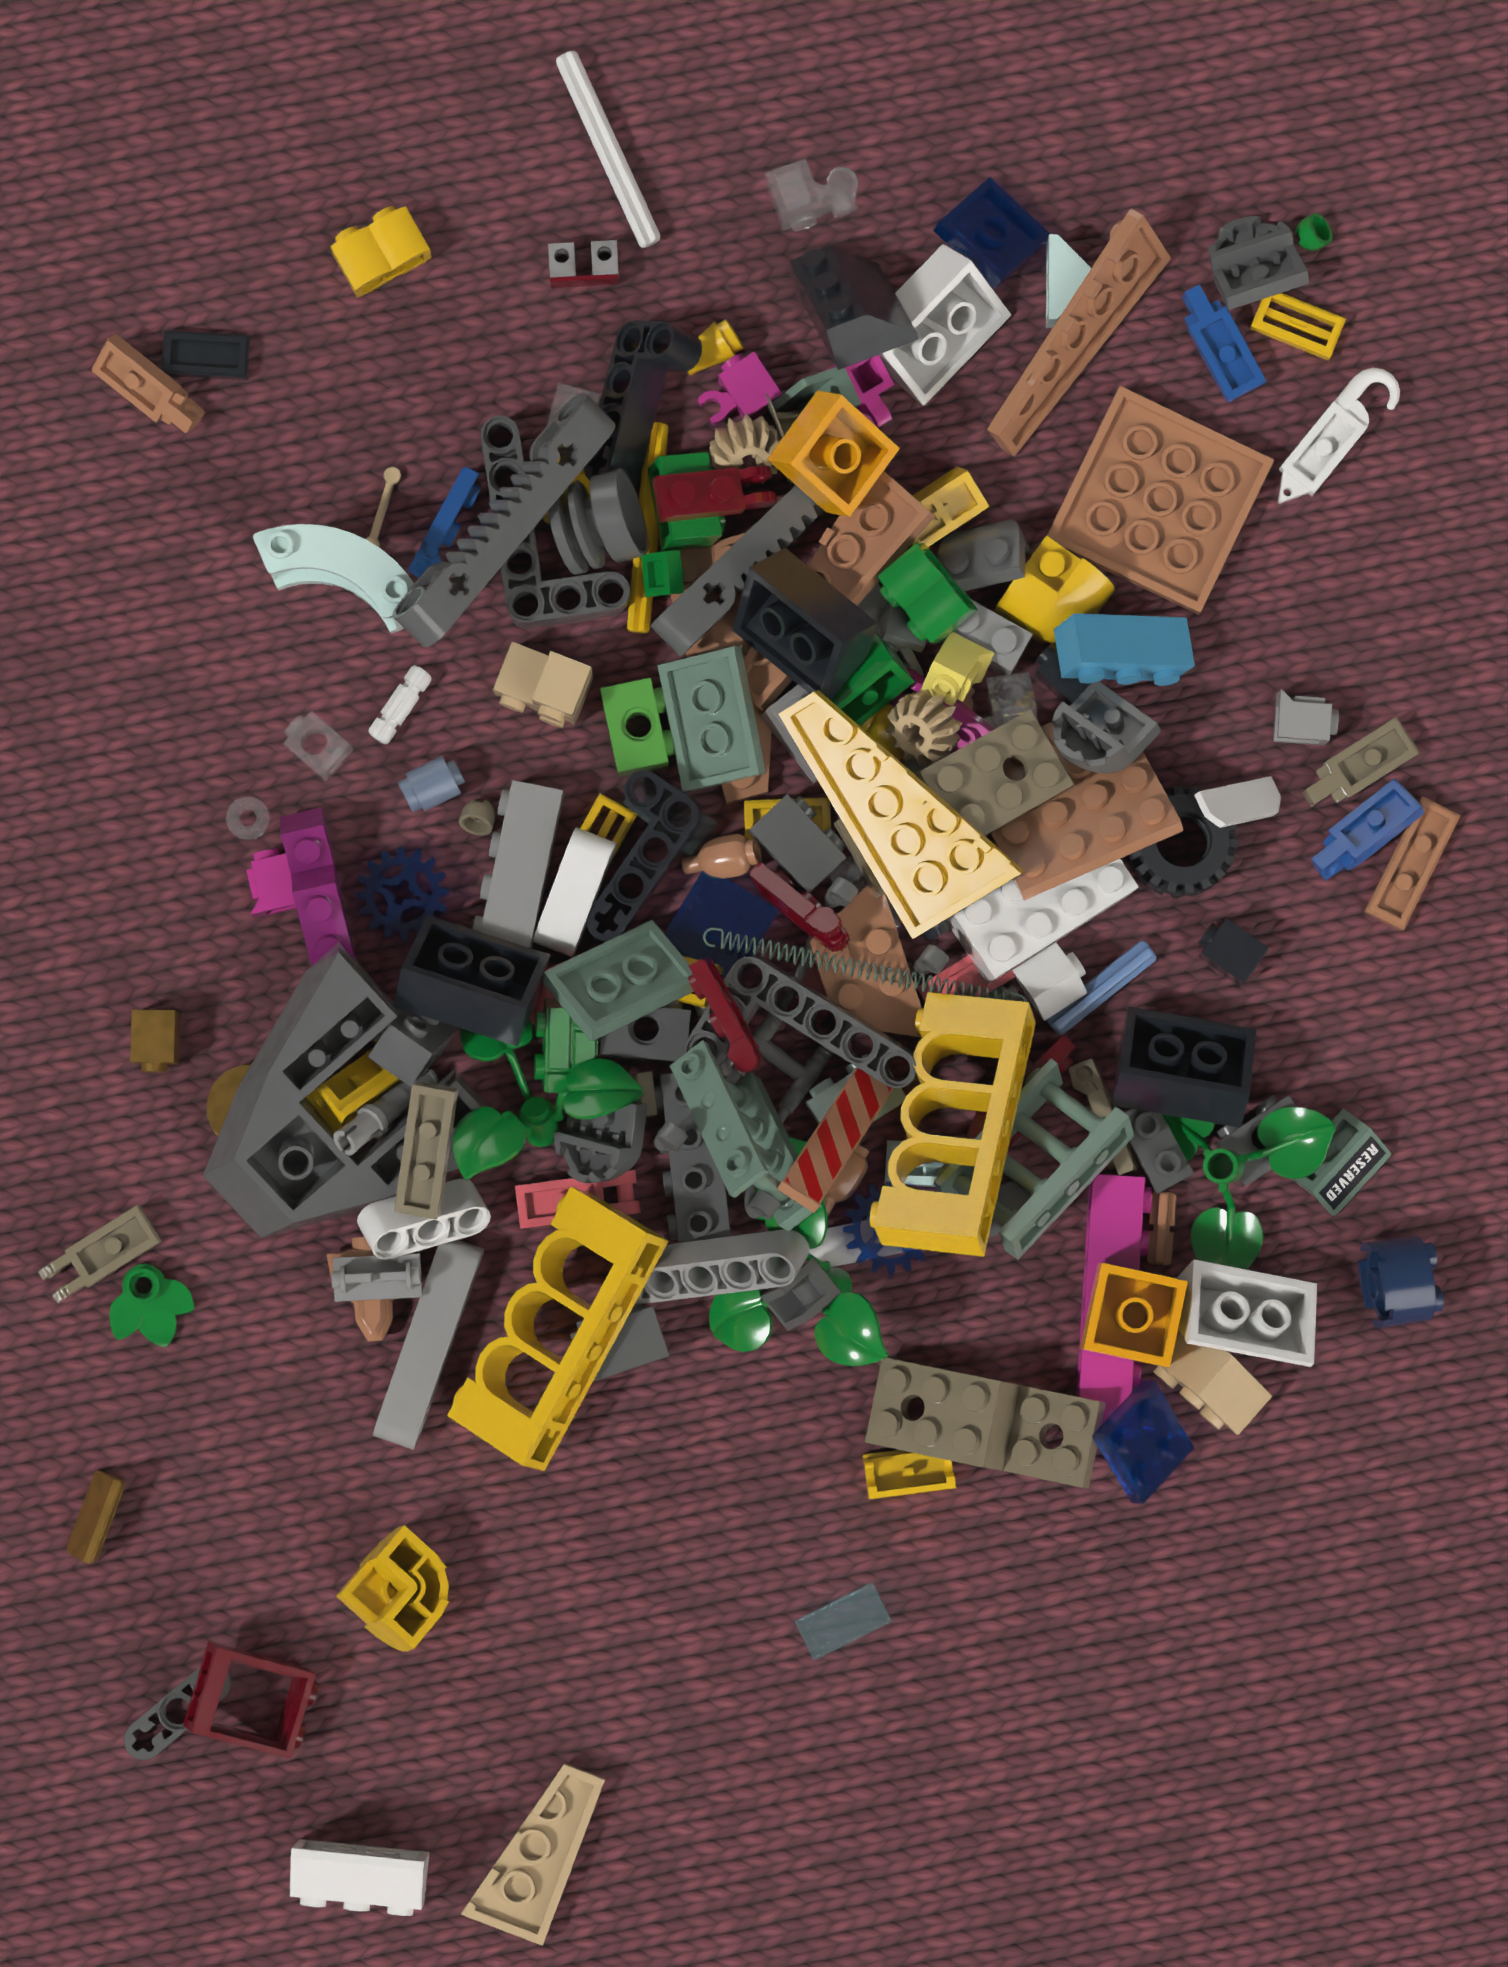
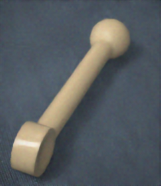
M390 467L384 472L385 488L370 536L366 538V540L377 547L380 546L378 536L394 485H397L401 480V473L395 467Z

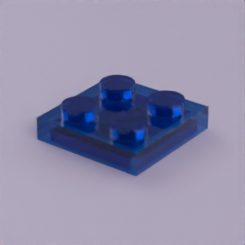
M991 177L943 217L933 230L954 251L971 260L985 280L995 289L1047 243L1049 234H1051Z
M703 870L664 935L680 953L689 958L697 960L706 957L712 958L715 964L723 968L721 976L725 979L737 960L744 957H752L754 940L749 953L746 955V938L741 951L738 953V937L733 949L730 951V935L724 949H722V931L710 930L706 933V941L711 945H715V947H710L704 942V932L709 928L722 929L725 941L728 932L731 931L732 943L736 934L739 933L740 945L744 936L747 935L748 947L751 939L755 936L757 949L759 941L765 936L779 910L727 878L710 876Z
M1143 1380L1092 1435L1131 1503L1144 1504L1194 1449L1192 1442L1154 1380Z

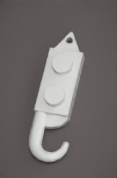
M1369 368L1362 370L1353 377L1279 468L1282 472L1278 497L1279 504L1306 494L1313 496L1366 431L1369 424V416L1365 407L1358 401V398L1370 384L1374 382L1384 384L1390 392L1387 408L1389 410L1395 408L1399 402L1400 388L1398 381L1391 373L1380 368ZM1283 491H1290V496H1285Z

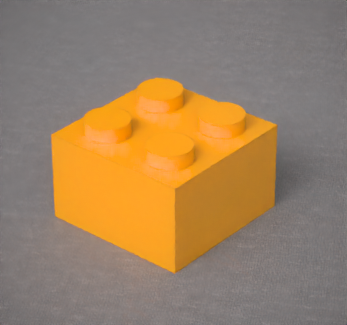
M817 390L767 460L825 512L850 517L900 448L844 396Z
M1098 1263L1080 1349L1170 1368L1188 1281L1111 1264Z

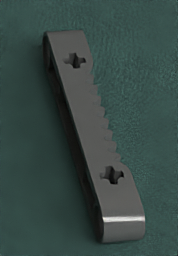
M580 393L569 400L535 439L530 448V461L521 464L525 474H513L510 478L514 487H502L500 489L503 500H491L489 502L493 513H480L478 515L482 526H469L467 528L471 539L457 540L461 552L448 551L446 557L449 562L434 563L427 568L395 607L392 617L424 648L433 645L446 634L613 433L615 423L586 393Z
M795 485L674 601L650 627L680 657L683 656L730 609L735 597L745 586L749 567L787 548L794 539L796 540L805 528H808L817 517L823 514L824 510ZM712 591L716 592L719 597L708 605L703 598Z

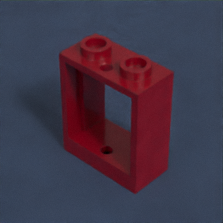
M208 1641L183 1726L193 1734L291 1759L294 1748L298 1749L304 1738L305 1723H302L306 1706H312L318 1690V1682L315 1681L316 1673L305 1666ZM231 1661L292 1677L274 1738L213 1722Z

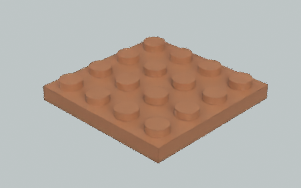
M1119 386L1047 536L1073 555L1081 559L1084 558L1093 565L1199 615L1274 459Z
M1050 722L1041 726L1074 785L990 833L994 844L1025 871L1015 877L1013 881L1023 900H1027L1182 832L1183 827L1178 814L1144 752L1123 770L1113 773L1092 772L1071 763L1059 753L1053 741L1054 724ZM1007 758L1003 763V772L1007 778L1014 781L1023 778L1025 768L1020 760Z

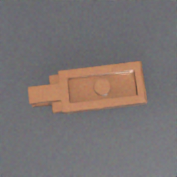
M116 333L107 339L91 368L93 373L156 423L159 420L167 424L172 422L186 434L199 425L206 412L191 398H187L189 394L185 389L181 388V385Z

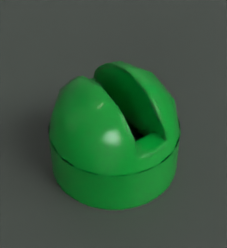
M1318 213L1309 215L1296 226L1295 237H1300L1301 241L1298 245L1305 250H1319L1332 241L1331 228L1325 218Z

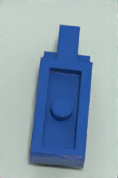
M1200 284L1184 292L1182 299L1190 312V315L1184 318L1188 327L1187 331L1226 403L1228 404L1264 385L1266 379L1227 307L1223 308L1219 300L1210 304Z
M468 467L462 468L407 570L408 573L419 579L427 568L434 563L441 562L438 550L442 544L450 547L461 527L459 523L455 522V519L462 506L470 510L482 487L475 484L479 473Z
M1396 778L1391 780L1328 830L1330 835L1323 841L1325 848L1311 858L1314 869L1326 881L1340 872L1343 867L1349 871L1356 865L1359 866L1424 814L1423 807Z

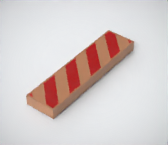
M856 1067L777 1190L815 1213L894 1088L883 1084Z

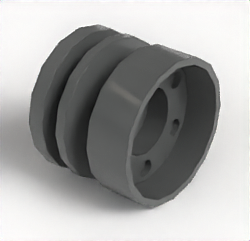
M621 468L594 475L590 480V494L583 483L578 480L573 481L548 510L555 543L565 565L574 575L586 573L589 570V565L594 569L602 568L605 565L606 550L617 563L644 556L648 551L647 528L638 495L629 476Z

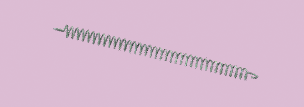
M709 928L704 932L703 935L704 942L710 947H715V945H711L706 941V933L710 930L722 931V949H724L727 939L730 935V951L733 949L735 941L738 937V953L741 951V948L746 938V955L749 953L752 942L754 940V956H756L760 944L762 942V958H764L767 948L770 944V960L773 958L775 950L778 946V962L781 960V957L786 947L785 962H789L790 956L794 949L793 963L794 965H796L800 953L802 951V967L805 965L807 957L810 953V968H812L818 954V970L821 969L824 958L826 956V972L829 971L830 965L834 958V974L837 972L839 964L842 960V975L845 974L847 966L850 962V977L853 976V973L858 963V979L861 978L862 972L866 965V980L869 979L872 969L874 967V982H876L879 973L883 968L882 984L885 983L889 970H891L890 985L892 986L896 974L899 971L898 987L901 986L904 976L907 973L906 989L909 988L911 980L915 974L914 991L917 990L921 977L923 976V993L925 992L926 986L931 977V993H933L935 985L939 979L938 993H942L943 987L947 981L946 994H950L952 986L955 983L954 995H958L960 988L963 984L962 996L967 995V992L971 986V997H975L977 989L979 988V997L983 998L984 993L987 989V998H992V995L995 991V999H1000L1003 993V1000H1005V992L1001 991L997 998L996 989H994L991 992L989 997L988 987L984 989L981 995V987L979 985L976 987L974 993L972 984L968 985L965 992L964 982H962L959 985L957 990L956 980L952 982L949 988V980L945 979L941 986L940 977L936 978L933 985L932 975H930L927 978V981L925 983V975L923 973L920 975L917 981L916 972H913L909 979V972L908 970H905L901 978L900 968H898L895 971V974L893 976V969L891 966L888 968L885 974V967L884 965H881L876 975V963L872 964L870 971L868 973L869 965L867 961L863 964V967L860 972L861 963L859 959L856 961L853 970L852 958L848 959L844 968V956L840 957L838 964L836 966L835 954L831 957L828 965L827 952L823 955L821 963L820 951L816 952L812 961V950L809 949L804 959L803 947L800 948L798 955L796 957L795 945L791 948L789 956L787 944L784 945L780 954L779 942L776 943L772 952L771 940L768 941L766 948L764 950L763 938L759 941L756 949L755 936L751 939L749 947L747 935L744 936L740 945L739 933L736 934L734 941L732 943L731 931L728 932L726 939L724 941V931L719 928ZM1010 992L1006 998L1008 1000L1010 995H1016L1026 1002L1025 998L1017 993Z

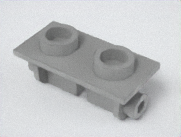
M405 1254L391 1259H380L376 1256L333 1258L331 1278L335 1302L422 1297L420 1254Z

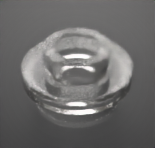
M242 797L230 805L226 821L228 828L235 836L244 840H253L265 833L269 826L270 815L265 804L259 799ZM246 811H252L256 814V822L252 826H244L241 823V816Z

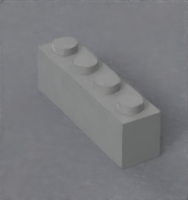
M512 780L510 790L502 789L498 815L504 816L501 832L494 831L492 835L489 857L496 859L493 873L484 874L480 899H485L487 902L484 916L476 915L473 930L531 949L533 948V938L537 929L564 800L563 790Z

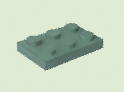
M733 646L658 665L682 791L691 792L766 774L742 648Z
M653 920L545 971L543 975V984L591 1042L694 992L688 980V977L693 975L689 968L690 964Z

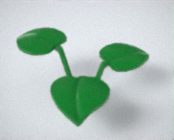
M531 1020L527 1024L518 1047L461 1029L460 1040L462 1047L472 1059L493 1061L506 1053L525 1102L520 1110V1119L511 1111H505L500 1115L494 1108L480 1107L469 1112L459 1121L453 1136V1153L459 1171L463 1178L468 1180L484 1170L499 1166L515 1157L522 1150L526 1138L530 1144L536 1147L551 1145L554 1143L555 1131H560L558 1121L564 1119L562 1113L563 1106L565 1112L576 1119L598 1118L620 1110L644 1095L642 1087L619 1064L607 1059H591L577 1065L569 1072L566 1078L568 1089L559 1092L555 1108H553L548 1100L542 1097H532L513 1049L522 1047L531 1041L533 1037Z
M1285 1107L1277 1109L1264 1117L1258 1125V1137L1266 1148L1240 1155L1231 1149L1212 1150L1210 1144L1204 1138L1213 1132L1215 1123L1162 1114L1187 1161L1195 1156L1199 1146L1202 1147L1205 1156L1203 1162L1204 1173L1210 1181L1219 1184L1218 1189L1222 1192L1228 1207L1227 1211L1222 1208L1208 1209L1195 1220L1191 1230V1244L1199 1261L1248 1270L1261 1251L1264 1236L1263 1228L1255 1214L1251 1212L1235 1213L1236 1205L1230 1192L1229 1184L1236 1182L1242 1176L1244 1163L1268 1155L1272 1170L1282 1177L1301 1179L1313 1174L1326 1158L1336 1130L1334 1122L1325 1115L1307 1108Z
M824 1199L821 1202L822 1206L815 1213H812L791 1229L805 1237L809 1244V1249L819 1247L827 1233L828 1217ZM774 1215L771 1220L765 1219L768 1231L784 1230L778 1226ZM809 1253L806 1261L808 1262L815 1258L841 1291L822 1308V1312L826 1316L819 1320L815 1326L814 1336L820 1351L829 1360L847 1366H863L886 1359L889 1355L882 1340L879 1320L872 1304L863 1295L851 1293L852 1281L844 1269L830 1268L829 1261H821ZM762 1289L719 1294L714 1297L709 1313L710 1330L716 1339L733 1350L741 1352L757 1350L768 1341L773 1328V1320L766 1308L768 1306L761 1299L763 1295Z

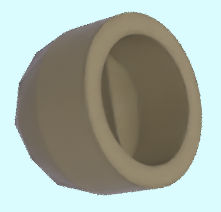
M478 798L467 802L462 809L459 824L465 831L479 836L488 835L491 833L495 822V809L488 800L481 803Z

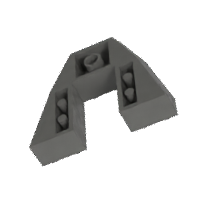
M339 942L308 968L240 1083L203 1173V1177L260 1238L353 1214L371 1203L391 1198L397 1194L408 1110L387 1128L388 1130L385 1134L375 1138L359 1153L355 1152L353 1155H346L345 1150L350 1145L342 1151L337 1148L333 1137L335 1132L306 1098L308 1094L398 1017L397 1007L393 1006L394 1002ZM456 1069L437 1084L458 1089L446 1174L459 1169L453 1153V1136L457 1124L469 1112L480 1107H490Z

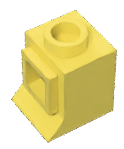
M951 632L933 660L921 691L928 689L933 697L943 694L944 703L952 707L958 699L963 702L973 684L982 682L995 653L955 632Z

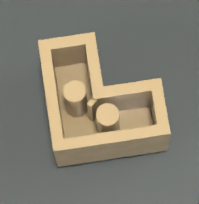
M512 642L493 691L496 696L501 697L500 705L523 713L525 707L538 711L537 714L540 715L539 719L541 721L563 728L565 722L575 726L594 678L592 668L589 665L550 651L548 656Z
M1179 1327L1170 1368L1158 1366L1153 1371L1170 1388L1173 1389L1177 1384L1181 1385L1183 1389L1179 1393L1196 1409L1200 1410L1204 1406L1199 1413L1216 1429L1220 1430L1223 1425H1226L1237 1435L1241 1433L1272 1397L1229 1352L1188 1344Z

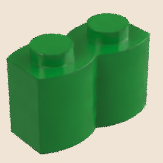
M916 542L878 575V578L884 585L880 588L881 594L891 606L896 609L901 606L910 617L907 626L922 642L928 639L931 643H940L978 610L964 590L950 576L943 564L924 543Z

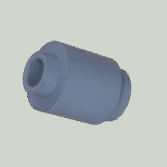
M442 755L405 773L407 778L398 782L413 813L422 808L425 812L460 795L461 792L458 786L465 783L454 759L446 763Z

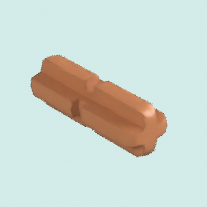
M1162 1191L1158 1194L1152 1192L1149 1224L1153 1225V1231H1149L1148 1256H1146L1147 1263L1152 1265L1167 1266L1172 1263L1174 1232H1170V1226H1175L1177 1198L1172 1192Z

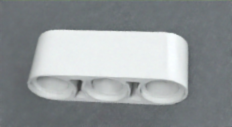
M575 828L534 934V943L572 958L574 957L587 925L588 914L596 902L617 843L580 828Z
M456 1179L445 1182L441 1214L438 1219L394 1212L395 1196L367 1205L358 1215L357 1223L373 1254L380 1259H391L480 1233L490 1222L491 1215L475 1185L470 1180Z

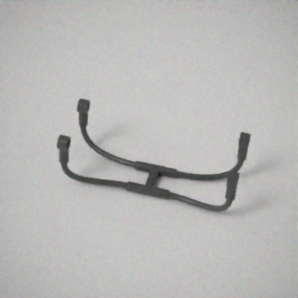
M837 877L825 894L821 906L831 909L839 905L848 907L858 894V889L846 879ZM810 935L804 948V959L808 950L811 949L809 941L813 938ZM929 944L915 961V964L909 968L912 975L913 972H916L917 976L929 972L940 974L949 961V957L938 947ZM810 953L803 967L801 956L793 975L800 981H803L810 965ZM787 987L779 1002L785 1010L789 1008L797 993L792 987ZM769 1012L753 1036L760 1047L759 1051L762 1052L763 1058L795 1080L778 1105L780 1108L777 1114L783 1124L788 1114H793L796 1110V1107H798L803 1097L827 1065V1062L834 1055V1052L820 1044L810 1060L803 1066L770 1041L781 1023H783V1020ZM733 1063L730 1067L731 1072L726 1080L735 1085L740 1078L743 1079L746 1072L741 1073L740 1070L737 1071V1068L733 1067ZM692 1113L677 1126L666 1122L654 1140L655 1147L660 1151L670 1149L678 1152L688 1138L685 1132L696 1124ZM751 1185L745 1192L744 1206L747 1214L751 1218L763 1217L771 1220L781 1204L769 1193L763 1190H758L757 1192V1187Z

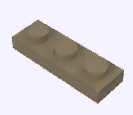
M418 1081L412 1084L394 1212L431 1219H438L440 1216L458 1096L457 1088Z

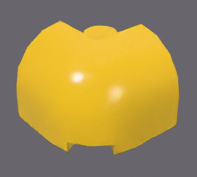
M1046 535L1026 563L1025 577L1013 580L998 602L994 613L1032 633L1031 639L1042 644L1056 643L1054 629L1074 613L1098 614L1113 594L1115 588L1110 580L1086 559H1079Z
M403 1525L388 1534L360 1563L361 1567L336 1597L366 1623L364 1627L374 1636L399 1651L408 1652L419 1644L442 1616L449 1603L447 1601L449 1583L445 1572L447 1567L438 1555Z

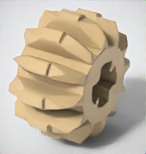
M745 414L742 421L734 422L729 418L727 428H715V439L709 442V452L712 464L716 470L737 467L738 470L748 467L766 465L771 468L772 474H777V468L767 458L781 439L774 425H768L763 416L752 421ZM743 484V485L745 486V488L747 489V487L749 486V484Z
M928 689L919 691L916 694L913 692L912 694L905 695L888 715L892 724L889 725L886 732L896 738L893 748H902L905 753V761L916 758L920 766L929 764L932 761L935 763L945 758L961 740L957 731L962 722L952 717L956 707H946L943 694L933 697Z

